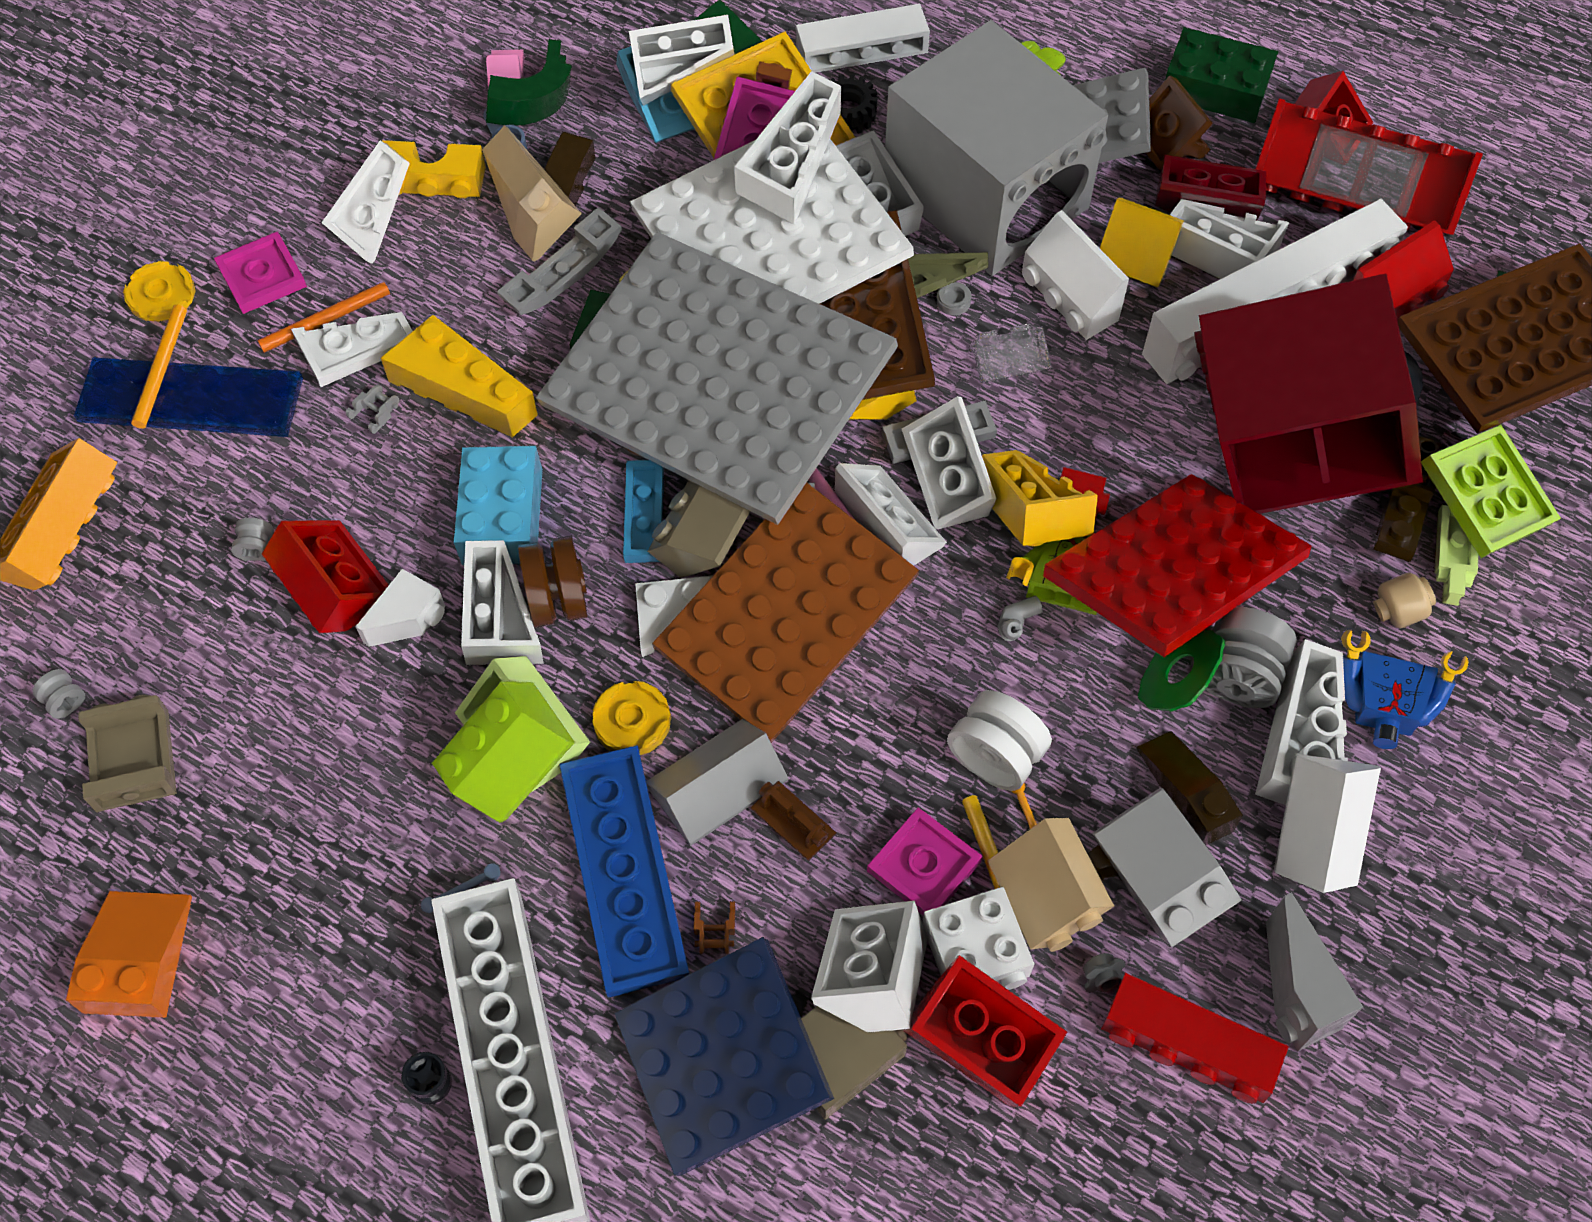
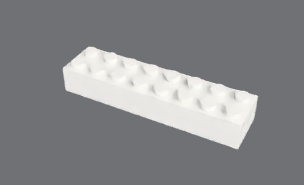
M1379 199L1154 312L1142 355L1166 384L1176 379L1185 380L1196 369L1201 367L1200 355L1197 352L1194 332L1201 330L1198 315L1353 281L1360 267L1400 243L1408 226L1382 199Z
M512 878L431 899L491 1221L591 1222L524 905L517 883Z

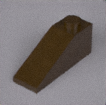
M1172 731L1137 746L1136 749L1159 786L1165 790L1175 805L1178 804L1180 812L1205 846L1234 832L1243 816L1222 781Z

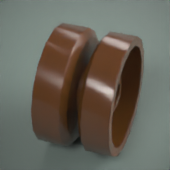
M572 535L552 539L550 550L553 563L547 564L544 549L538 542L518 545L523 581L534 627L554 625L557 619L554 600L560 599L563 615L569 622L588 618L584 594L587 593L581 559H577Z

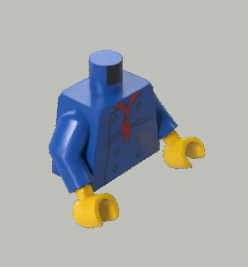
M1352 630L1345 631L1341 637L1343 646L1348 649L1347 654L1343 655L1345 701L1349 709L1355 711L1356 724L1375 728L1373 744L1381 749L1396 748L1399 734L1411 736L1417 727H1424L1432 722L1445 709L1456 685V682L1453 680L1455 675L1463 673L1468 668V658L1464 656L1458 669H1450L1448 659L1453 651H1448L1441 658V666L1444 671L1442 675H1437L1438 668L1364 651L1371 642L1370 635L1366 631H1362L1361 641L1355 647L1351 644Z

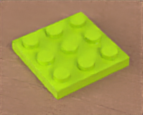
M1502 425L1431 454L1421 461L1431 481L1437 487L1480 558L1542 530L1561 519Z

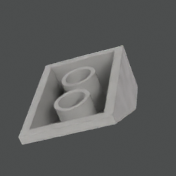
M874 130L836 145L885 211L897 210L902 233L907 236L919 231L924 206Z
M1161 787L1092 833L1155 933L1171 947L1242 901L1220 864Z
M1291 892L1282 898L1266 921L1274 1010L1278 1018L1276 1019V1026L1282 1038L1287 1043L1292 1042L1296 1050L1300 1051L1342 1030L1363 1006Z

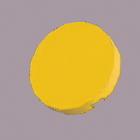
M158 261L144 265L130 276L131 281L128 286L125 284L123 293L128 308L135 316L145 321L156 322L168 320L174 305H182L187 309L195 295L194 281L189 272L179 264H177L178 267L170 265L167 261Z
M641 681L627 684L621 682L614 684L600 695L593 708L592 722L597 739L607 750L612 752L638 745L640 755H644L653 751L664 741L669 733L671 714L666 698L656 687Z

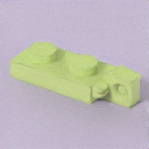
M1442 505L1438 511L1436 581L1444 583L1442 603L1458 606L1459 600L1465 595V587L1471 588L1473 580L1478 573V553L1471 545L1469 538L1451 513L1449 507Z

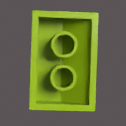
M501 681L435 758L432 764L453 795L501 823L510 817L572 747L575 741L533 682Z

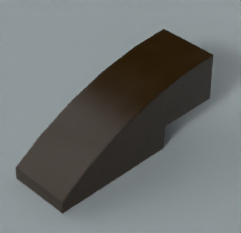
M562 131L545 167L546 173L575 206L584 191L583 181L596 159L593 140Z

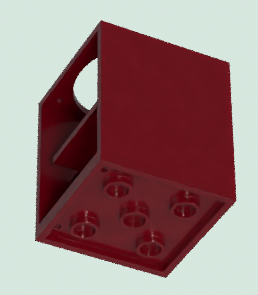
M1386 273L1198 315L1201 330L1194 332L1196 348L1200 355L1202 371L1205 374L1208 394H1210L1212 409L1216 418L1219 442L1234 499L1237 503H1241L1251 510L1262 514L1423 483L1416 400Z

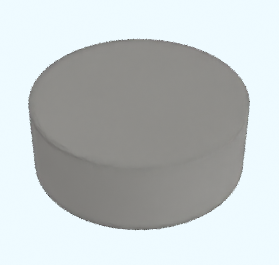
M959 282L938 289L937 306L945 314L961 315L971 305V291L966 285Z

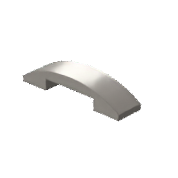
M598 207L574 227L576 236L530 275L526 274L523 270L497 291L498 296L520 315L545 306L584 277L602 259L621 233V225Z

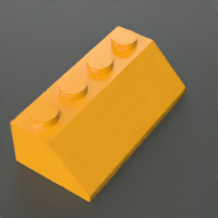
M80 438L50 454L0 538V581L37 590L46 585L51 586L57 580L63 569L59 563L65 554L69 555L77 546L80 540L77 532L83 523L87 524L96 513L98 506L94 503L99 494H104L112 485L115 476L111 473L118 462Z

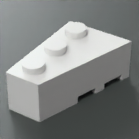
M728 15L629 31L639 97L643 106L670 92L672 83L734 55Z
M1181 199L1170 213V216L1184 220L1172 256L1222 279L1278 251L1289 222L1278 220L1277 225L1256 221L1257 215L1246 213L1244 218L1224 214V208Z
M504 540L465 541L461 647L466 665H486L496 658L527 656L532 664H544L541 645L532 624Z

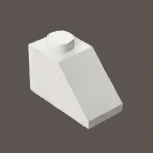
M402 569L357 624L356 629L363 643L370 647L423 635L430 626H436L444 615L445 604L440 590Z

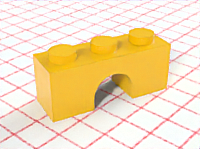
M382 140V142L386 143L410 163L399 195L410 193L421 194L427 197L435 195H449L457 198L480 197L486 169L481 145L448 144L446 154L442 159L434 163L420 162L415 142Z

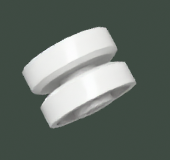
M985 690L978 694L968 708L967 717L960 719L947 738L951 752L964 767L989 784L1008 791H1015L1021 788L1031 774L1032 764L1041 760L1052 742L1048 728L1027 706L1011 696L991 690Z

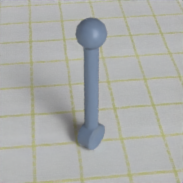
M488 864L484 869V873L435 898L466 891L486 880H497L501 874L500 868L496 864ZM426 897L421 902V909L426 913L433 912L431 899L434 898Z

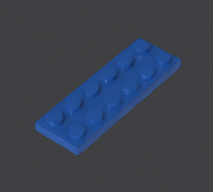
M638 745L559 764L608 998L677 981L690 975Z

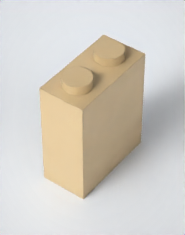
M1069 818L1043 819L988 860L999 886L1005 889L1019 927L1030 949L1049 948L1050 952L1060 950L1073 941L1071 936L1077 931H1086L1100 924L1103 921L1101 915L1114 907Z

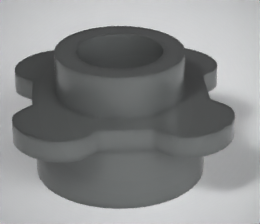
M1109 953L1099 954L1088 960L1083 967L1085 976L1088 979V982L1084 985L1086 992L1091 993L1097 990L1099 992H1108L1115 989L1124 976L1122 973V969L1125 967L1124 960L1115 959Z

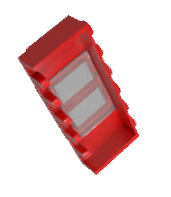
M1279 98L1256 169L1266 171V191L1276 193L1278 187L1291 191L1290 198L1309 203L1310 198L1315 197L1324 200L1322 207L1340 212L1343 211L1344 206L1359 210L1382 199L1408 226V231L1411 225L1423 228L1435 220L1440 224L1444 236L1445 234L1454 235L1483 153H1472L1457 149L1449 144L1435 143L1421 139L1416 135L1387 130L1383 126L1365 124L1354 121L1346 116H1336L1321 112L1313 107H1303L1288 103L1286 100Z

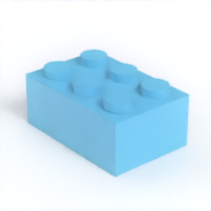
M536 446L462 448L454 545L462 565L465 563V541L504 540L512 564H520L518 545L538 542L542 466Z

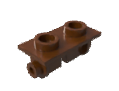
M780 781L774 785L770 782L765 783L759 790V794L762 797L751 807L753 812L807 861H810L837 834L836 831Z

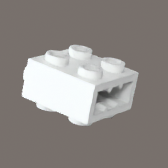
M1004 887L924 912L922 923L940 975L960 955L1008 990L1017 988L1027 982V977L1031 975L1034 962Z

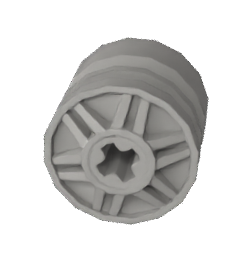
M1235 607V609L1215 622L1213 631L1224 639L1225 646L1222 661L1206 690L1215 697L1243 707L1266 708L1275 704L1279 697L1281 685L1286 676L1285 670L1291 661L1297 643L1296 634L1285 621L1273 614L1255 608Z

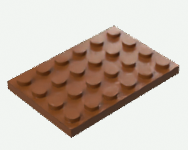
M806 482L780 523L777 525L765 519L654 640L652 645L656 651L740 720L743 719L764 731L772 743L915 580L919 570Z

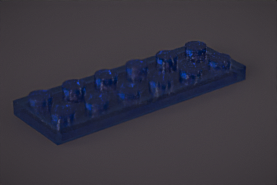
M93 357L74 413L77 422L133 426L131 421L153 361ZM169 363L146 427L288 437L303 377L300 371Z

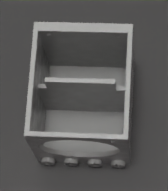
M990 20L888 86L885 148L923 204L922 215L965 253L988 252V268L984 270L993 276L1025 254L1028 247L1046 227L1045 225L1022 241L1006 243V232L1011 220L1025 200L1041 184L1050 181L1070 198L1062 211L1071 220L1090 207L1109 114L993 20Z

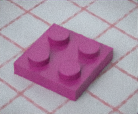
M278 231L214 258L242 314L307 287L304 277Z
M918 807L868 864L867 872L902 900L915 901L918 912L924 916L925 911L947 904L978 867L983 856Z

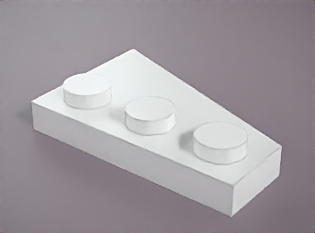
M381 140L322 221V224L369 263H373L376 259L410 164Z

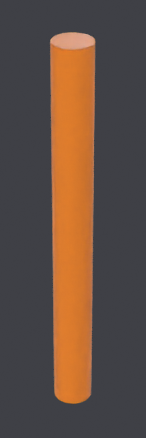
M385 282L379 283L257 340L263 353L295 339L291 330L293 328L304 327L305 331L317 329L323 326V324L332 322L389 295L390 291Z

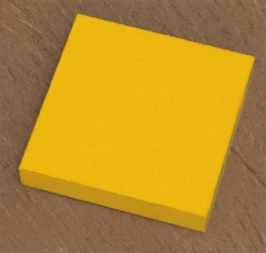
M1118 197L1100 249L1126 276L1158 288L1164 277L1184 220Z

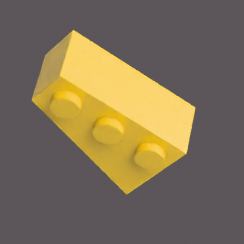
M1018 450L982 455L996 496L992 509L1023 546L1035 547L1046 542L1094 534L1097 494L1090 490L1082 494L1072 488V480L1064 476L1059 481L1048 474L1047 466Z

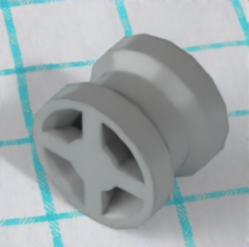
M257 518L238 520L235 526L237 539L232 543V554L244 561H265L262 552L273 535V526Z
M62 669L52 670L44 674L32 689L34 697L40 703L46 704L47 712L56 719L65 718L80 707L85 700L84 691L78 685L72 684V678Z

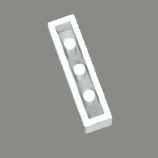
M914 4L796 25V48L811 71L816 73L928 53L930 30L921 5Z

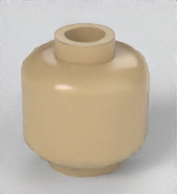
M1410 572L1381 583L1378 588L1379 599L1373 601L1381 621L1389 620L1393 626L1399 629L1427 619L1432 613V606L1436 604L1434 592L1425 577L1418 578V576Z

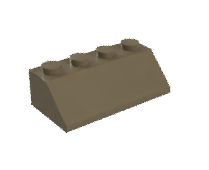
M688 480L684 489L677 493L670 502L669 508L671 511L666 520H663L653 531L652 538L654 540L647 552L680 578L719 567L750 511Z

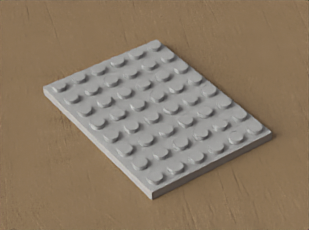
M656 232L539 392L536 399L541 406L778 525L897 349L898 344L896 338Z

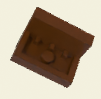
M1169 76L1149 98L1151 151L1145 153L1159 171L1162 170L1165 155L1188 157L1191 155L1201 159L1211 150L1201 136L1209 129L1213 122L1177 78Z

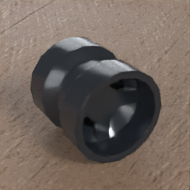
M431 1052L414 1054L405 1062L402 1068L401 1079L404 1087L417 1102L425 1105L435 1104L442 1101L448 1095L452 1086V1077L444 1062L436 1054Z

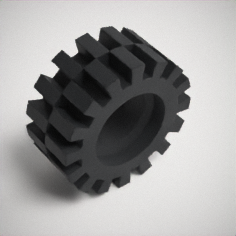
M844 74L838 75V81L833 77L829 79L841 86V102L853 101L859 104V106L854 108L841 107L840 114L851 131L856 129L859 134L863 132V126L869 129L871 123L875 122L878 97L877 90L873 89V84L870 81L865 84L866 78L861 76L859 80H855V75L853 74L849 75V79H845Z

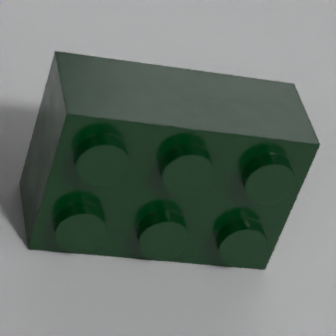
M1183 27L1165 80L1169 76L1177 78L1202 110L1256 123L1279 51Z

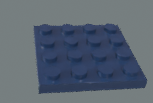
M764 937L614 1013L673 1174L676 1176L688 1173L835 1099L770 943Z

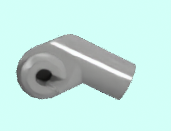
M1036 595L1004 607L997 626L998 632L1004 640L1014 641L1018 639L1023 633L1022 628L1025 619L1043 612L1041 602Z

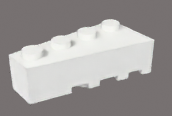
M813 71L810 72L734 166L736 194L795 224L840 116V85Z
M1306 639L1293 652L1291 661L1285 670L1286 676L1281 685L1255 793L1258 796L1286 805L1295 754L1348 761V758L1344 756V737L1347 735L1346 720H1343L1342 702L1345 700L1343 652Z

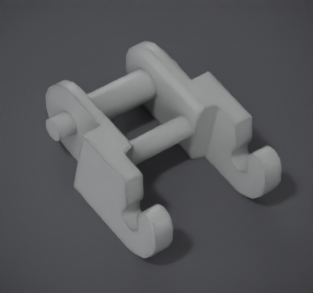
M378 384L367 393L362 391L352 401L354 409L347 408L345 412L346 416L350 419H353L363 408H370L378 414L375 416L376 424L371 422L368 425V430L373 434L392 417L390 412L394 408L396 409L399 404L398 396L388 397L382 393L383 388ZM377 399L384 403L380 408L373 404Z

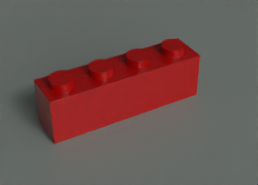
M1127 973L1124 974L1101 1028L1109 1033V1038L1113 1042L1129 1048L1135 1044L1150 1051L1149 1056L1156 1062L1166 1066H1173L1174 1063L1191 1070L1190 1075L1194 1079L1209 1085H1214L1215 1082L1231 1088V1094L1234 1097L1250 1104H1255L1257 1101L1264 1103L1272 1095L1289 1048L1288 1045Z

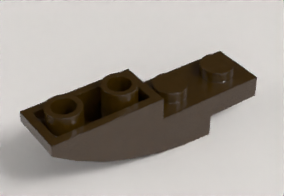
M1419 436L1421 461L1447 447L1432 439ZM1422 463L1423 483L1390 489L1377 528V538L1373 550L1407 562H1411L1416 552L1428 504L1436 488Z

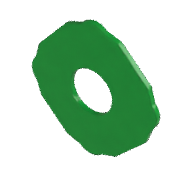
M1203 630L1166 657L1156 652L1141 679L1138 699L1149 709L1170 712L1193 704L1208 687L1222 661L1225 646L1224 639L1213 630ZM1192 656L1194 658V665L1190 673L1180 682L1169 683L1168 673L1171 667L1179 659Z

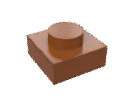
M760 61L756 72V81L789 89L792 69L784 68L776 63L768 64Z

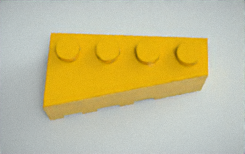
M434 315L429 317L381 357L390 383L407 387L421 397H429L444 404V407L455 412L460 411L467 414L473 420L510 437H514L538 416L533 392Z

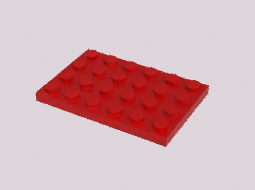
M1190 474L1046 563L1043 577L1161 656L1166 657L1235 609V607H1238L1307 559L1312 545L1298 538L1294 533L1268 520L1262 514L1251 510L1241 503H1237L1233 497L1209 485L1203 479Z

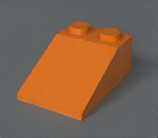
M109 891L76 957L66 1001L83 1014L166 1018L192 896L184 894Z

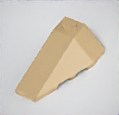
M504 125L482 151L513 238L530 259L535 262L582 213L510 129Z

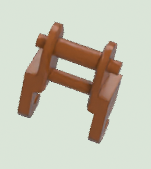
M695 901L694 933L699 935V941H695L694 945L699 947L700 954L704 953V948H725V953L729 954V947H734V940L729 941V935H735V901H730L729 920H726L725 924L704 925V921L701 920V902ZM705 931H725V939H705Z

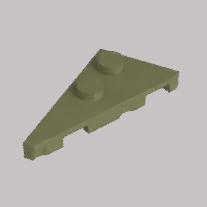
M988 252L914 254V256L908 258L917 298L988 268Z

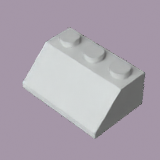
M1062 210L1059 211L1025 251L1022 275L1030 286H1035L1044 295V299L1050 308H1056L1065 317L1069 328L1074 332L1078 331L1087 340L1119 321L1129 278Z
M915 901L835 909L811 997L814 1005L866 1032L910 1029L928 941Z

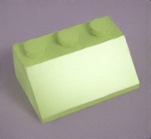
M527 656L496 658L488 665L455 714L464 725L501 681L533 682L575 741L572 747L533 789L534 791L561 773L559 764L577 760L590 741Z

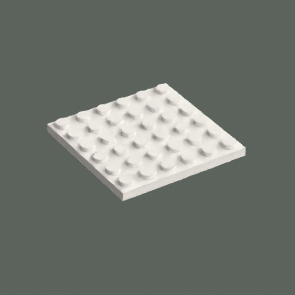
M831 139L828 142L795 224L736 194L734 166L755 140L630 201L633 212L651 239L656 232H659L818 304L914 256L911 243Z

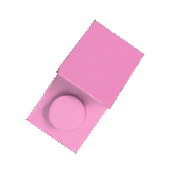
M523 49L491 50V55L486 57L488 89L490 75L516 79L524 77L525 57Z

